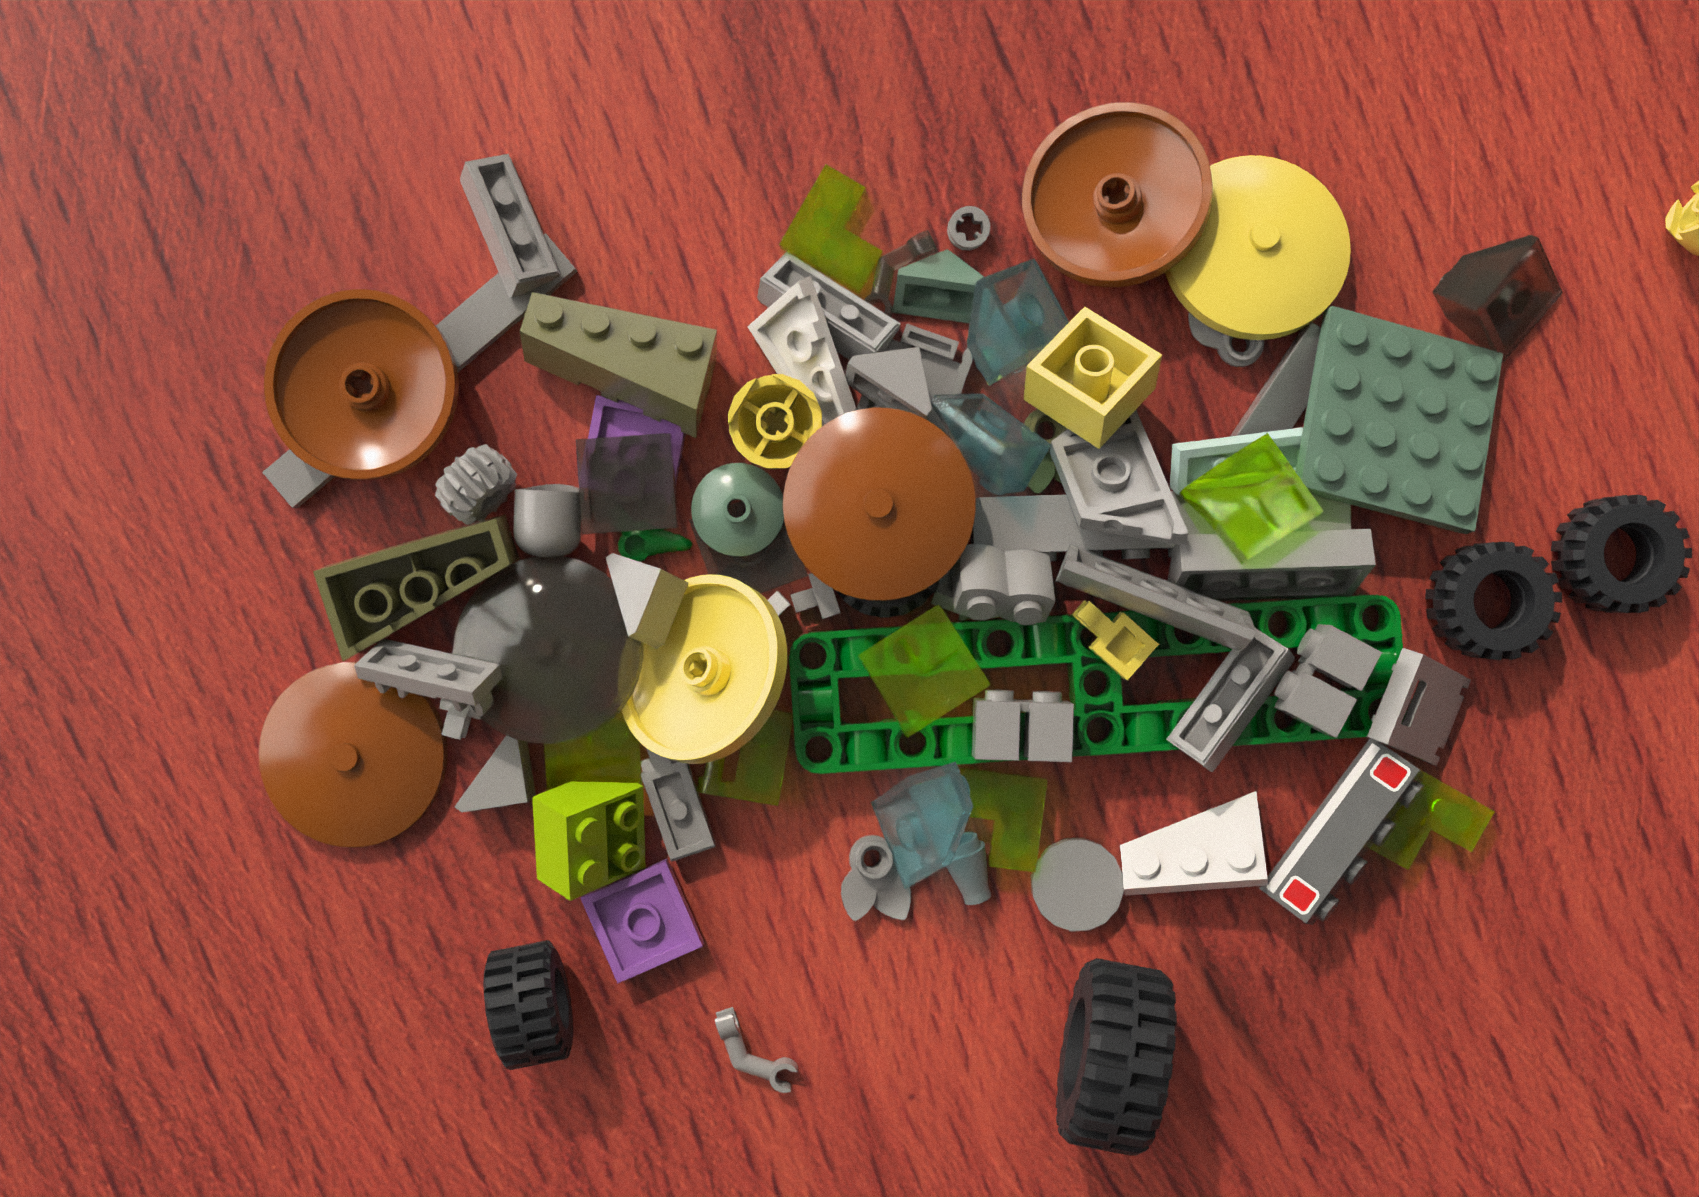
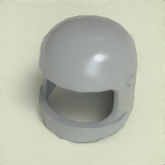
M546 484L515 489L513 529L514 538L519 548L527 554L545 558L566 556L573 552L581 541L583 502H585L586 491L564 484Z

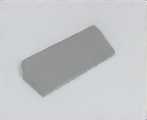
M509 154L466 161L461 173L460 182L508 296L513 298L523 295L560 276L559 269Z
M786 252L760 278L757 298L760 303L769 308L798 281L811 276L836 351L849 360L856 355L884 352L900 328L901 324L789 252Z
M1311 322L1300 330L1230 437L1292 429L1308 403L1321 329L1319 326Z
M1256 628L1253 640L1247 647L1241 651L1234 649L1230 651L1166 739L1210 772L1216 769L1295 660V657L1288 648Z

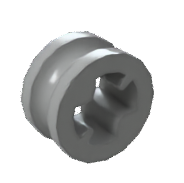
M965 206L958 209L952 215L947 226L949 240L955 247L961 250L970 251L977 249L986 241L990 233L988 216L983 210L974 206ZM969 216L973 224H980L981 234L976 232L973 236L976 240L967 241L965 233H957L956 223L961 225L964 221L962 217Z

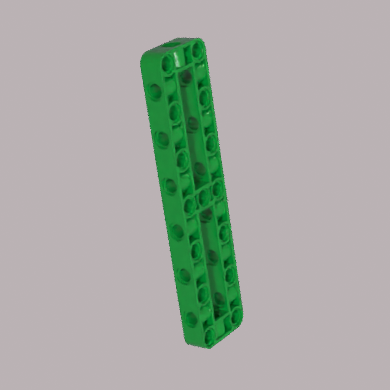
M1361 594L1228 603L1249 612L1256 629L1286 648L1298 647L1309 629L1315 630L1318 624L1332 625L1382 652L1362 691L1351 687V689L1347 687L1341 688L1342 692L1352 696L1357 701L1337 738L1325 735L1293 717L1290 725L1279 729L1274 721L1277 711L1274 706L1278 697L1273 692L1270 693L1232 746L1367 737L1373 723L1368 715L1369 706L1376 699L1382 700L1393 673L1391 670L1392 666L1397 663L1403 648L1401 615L1398 606L1393 600L1383 595ZM1370 605L1377 610L1379 616L1378 623L1372 630L1366 629L1362 622V614ZM1132 610L1102 612L1111 621L1119 612L1125 613L1159 645L1148 657L1219 653L1232 650L1229 647L1195 634L1191 640L1182 644L1175 637L1174 626ZM1279 611L1285 616L1287 625L1284 633L1275 637L1269 631L1268 620L1273 613ZM1071 614L1048 616L1045 622L1032 625H1021L1006 619L814 631L805 633L796 639L790 648L789 654L795 752L798 762L804 769L818 774L1018 761L975 759L972 756L973 715L964 717H938V715L888 718L882 719L880 722L861 724L841 722L838 678L1067 663L1070 702L1074 704L1072 757L1180 750L1166 739L1196 698L1157 700L1155 704H1123L1121 676L1092 650H1088L1082 645L1080 634L1084 626ZM995 630H1004L1010 636V648L1004 655L994 656L987 649V638ZM903 636L913 637L919 645V652L916 658L909 662L897 660L892 651L895 641ZM815 642L823 646L827 657L822 666L809 668L802 663L800 650L806 643ZM1099 670L1105 676V688L1098 695H1088L1083 686L1084 678L1091 671ZM1021 711L1019 760H1027V757H1024L1025 712ZM1104 717L1109 725L1108 734L1101 741H1090L1086 733L1089 722L1094 718ZM908 730H918L925 736V745L922 750L915 754H908L902 751L899 747V739L904 732ZM823 736L831 742L833 751L828 758L815 760L807 753L806 744L812 737Z

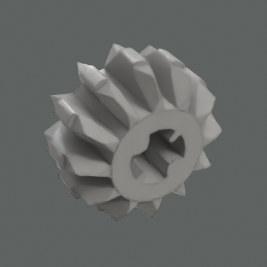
M487 444L481 445L478 448L472 447L463 456L455 457V462L451 466L444 468L445 474L436 482L437 491L435 496L441 502L440 505L450 516L453 515L458 521H462L466 525L472 524L476 520L483 521L488 514L493 511L497 512V508L502 503L508 501L507 495L516 486L517 473L511 467L512 464L502 454L500 455Z

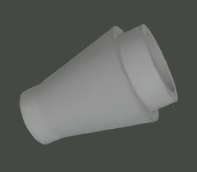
M964 832L943 841L942 848L944 852L940 857L962 893L965 904L976 905L990 899L991 892L988 883L985 843L979 841L977 833Z

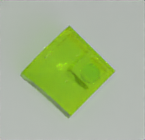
M1268 433L1228 457L1179 492L1182 498L1216 531L1241 565L1323 512L1320 505Z
M939 604L857 656L906 738L991 685Z
M621 709L542 716L546 791L571 781L639 783L642 785L639 741L626 724Z

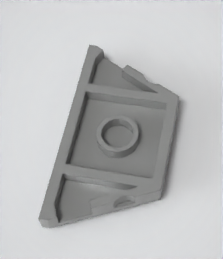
M1137 410L1131 414L1100 449L1069 429L1051 441L1050 454L1079 528L1176 545L1186 543L1188 536L1187 528Z

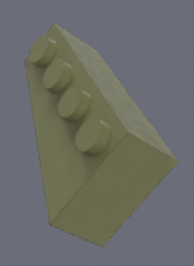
M534 292L531 293L520 328L525 362L576 385L584 383L601 391L602 397L616 403L622 400L642 409L643 415L659 422L662 419L680 426L681 432L694 438L697 437L716 364L717 330Z
M506 514L333 563L315 570L313 573L342 661H345L519 559V555Z

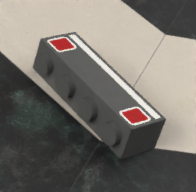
M1370 738L1267 877L1268 885L1261 886L1259 889L1306 924L1313 925L1317 919L1324 923L1338 906L1340 900L1335 895L1345 881L1352 885L1365 870L1368 862L1363 857L1373 843L1379 847L1382 846L1395 829L1396 823L1391 821L1399 808L1403 805L1409 809L1422 793L1425 786L1419 782L1424 776L1421 770L1382 743Z

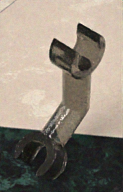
M929 230L915 235L905 245L879 258L871 294L864 301L871 305L877 302L883 303L885 305L884 313L892 318L893 307L889 301L894 271L913 261L922 260L938 252Z

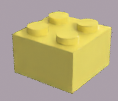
M1084 307L1027 365L1024 400L1100 449L1155 390L1162 354Z

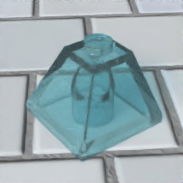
M1035 258L985 276L975 283L967 347L975 360L976 367L983 374L989 386L1026 369L1027 365L1069 323Z
M983 393L935 394L931 405L951 440L961 451L969 469L980 477L979 483L985 489L997 495L1025 491L1051 444Z
M956 761L908 776L871 802L887 846L892 852L893 861L904 889L918 884L948 867L953 862L973 808L969 784L965 777L960 774Z

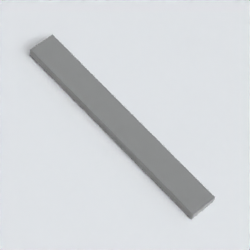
M546 233L544 237L560 272L558 278L523 295L510 298L499 273H497L436 325L451 348L457 372L461 371L524 317L532 292L551 295L578 272ZM290 449L262 472L292 508H299L335 477L308 465Z

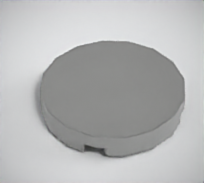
M1083 837L1064 838L1048 846L1037 860L1030 876L1031 894L1040 913L1053 925L1069 931L1092 930L1106 923L1118 910L1124 893L1123 873L1115 857L1101 844Z

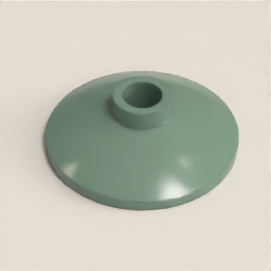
M747 463L722 465L708 473L697 486L692 499V520L701 539L717 552L729 556L752 555L770 545L779 534L784 522L783 495L775 480L759 467ZM734 500H741L746 505L744 515L738 518L732 517L728 511L729 504Z

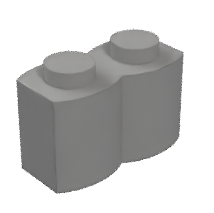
M969 544L966 545L960 558L951 568L954 612L960 615L971 617L975 620L1002 617L1021 625H1032L1045 622L1055 603L1050 556L1042 552L1026 549L1003 551L989 545Z

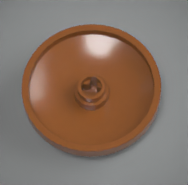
M1130 102L1110 103L1089 108L1070 117L1056 127L1043 140L1034 153L1027 168L1022 189L1024 219L1029 234L1040 254L1051 266L1067 277L1081 283L1099 287H1125L1140 284L1156 278L1177 265L1200 239L1207 225L1213 200V184L1209 160L1195 134L1183 122L1166 111L1153 106Z
M351 289L331 293L314 300L299 310L288 320L273 342L264 373V396L267 411L276 432L285 445L297 457L313 468L336 477L357 481L378 480L395 476L424 460L438 446L448 431L455 414L459 394L458 372L454 355L439 328L424 313L407 301L392 294L369 289Z
M874 407L852 411L829 421L819 428L804 443L794 458L787 475L783 494V513L787 534L803 564L814 576L834 590L866 600L884 601L907 597L926 589L941 579L963 553L971 536L976 512V496L972 475L966 460L955 443L941 429L923 417L893 408Z
M357 662L327 665L315 669L293 682L278 697L270 709L263 725L259 742L261 778L265 790L277 811L289 824L304 835L316 841L338 847H364L378 844L401 834L413 826L429 810L438 796L445 778L448 761L447 738L442 735L444 725L431 699L414 693H409L406 697L401 698L398 695L397 688L392 686L385 693H380L376 688L375 682L358 679L354 667Z

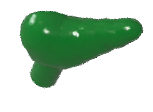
M619 503L605 515L622 534L618 541V551L623 557L642 562L649 556L687 551L693 546L690 539L680 534H674L648 522H635Z

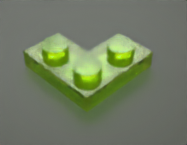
M825 164L779 243V247L860 294L883 252L844 229L866 192V187Z
M954 766L948 813L950 815L994 820L988 859L989 867L1036 873L1048 780L1041 777Z
M1421 770L1424 776L1419 782L1425 786L1422 793L1409 809L1402 805L1393 816L1391 821L1396 823V827L1384 844L1379 847L1373 843L1370 849L1409 870L1429 832L1432 830L1472 852L1495 811Z

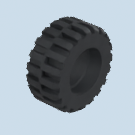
M1099 958L1085 963L1084 967H1082L1069 1004L1057 1077L1056 1123L1059 1126V1135L1069 1144L1136 1156L1147 1151L1149 1145L1153 1143L1156 1137V1129H1159L1162 1121L1163 1108L1167 1102V1090L1173 1069L1172 1059L1173 1051H1175V1026L1177 1024L1174 985L1161 970Z

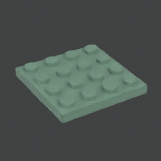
M1335 306L1327 308L1323 312L1293 490L1461 534L1475 532L1503 353Z

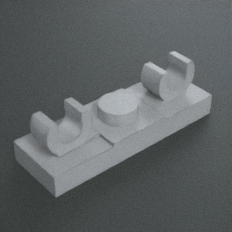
M382 639L354 665L358 679L375 682L376 688L380 693H385L392 686L397 688L398 695L401 698L406 697L409 693L435 699L439 697L451 700L454 708L460 712L467 705L475 706L477 716L481 717L493 705V696L490 691L503 678L499 664Z

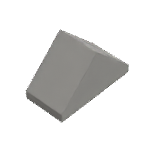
M919 347L856 355L850 359L845 375L850 387L882 408L900 409L929 420L932 405Z
M614 553L606 557L628 637L656 649L661 647L666 641L689 582L660 568Z
M519 727L509 731L455 805L456 809L460 812H469L527 803L532 800L536 793L526 732Z

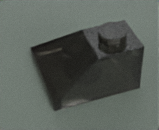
M1533 235L1463 255L1453 268L1443 275L1437 287L1432 291L1445 317L1480 347L1496 351L1497 353H1503L1502 363L1508 359L1563 294L1540 239Z

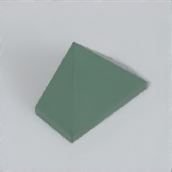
M946 249L898 269L892 313L984 325L991 281Z

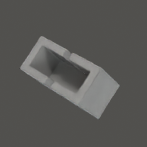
M1318 624L1315 630L1309 629L1298 646L1297 654L1301 655L1298 661L1300 662L1298 668L1293 670V672L1287 671L1279 681L1275 690V696L1278 697L1274 708L1325 735L1337 738L1357 699L1312 676L1314 671L1351 689V687L1362 691L1382 652L1332 625Z
M985 690V698H974L972 756L975 759L1019 761L1021 711L1025 712L1024 757H1027L1028 761L1072 762L1074 704L1069 701H1061V692L1033 691V700L1014 699V691Z

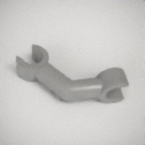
M731 1007L716 1012L715 1024L720 1038L725 1043L732 1066L738 1071L769 1080L771 1086L778 1092H791V1083L778 1079L776 1073L782 1069L798 1072L797 1063L787 1057L779 1058L773 1062L748 1054L734 1008Z

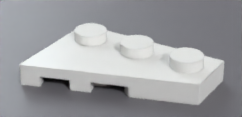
M809 276L793 285L748 326V329L777 374H784L800 380L814 393L822 411V425L824 426L829 421L857 409L812 278Z
M1256 791L1120 845L1125 896L1268 885Z

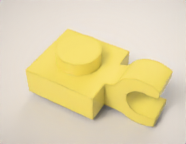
M1083 601L1071 614L1084 627L1097 636L1096 640L1089 646V649L1125 680H1128L1159 645L1125 613L1119 612L1111 621L1090 601Z

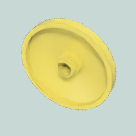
M1249 155L1229 158L1211 165L1213 200L1210 216L1200 239L1193 249L1177 265L1165 272L1173 292L1182 305L1195 318L1208 327L1228 336L1247 340H1268L1299 331L1317 319L1329 307L1341 290L1347 276L1351 254L1350 236L1345 217L1338 203L1318 179L1302 168L1284 160Z
M711 574L695 576L684 580L689 583L664 645L656 649L633 638H627L618 670L619 703L625 722L635 738L647 749L662 757L688 764L713 762L734 753L749 742L760 731L773 712L784 685L787 669L786 637L782 623L773 606L763 595L750 586L731 577Z

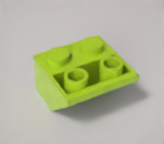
M571 781L532 797L537 879L569 901L646 868L643 786L639 783Z

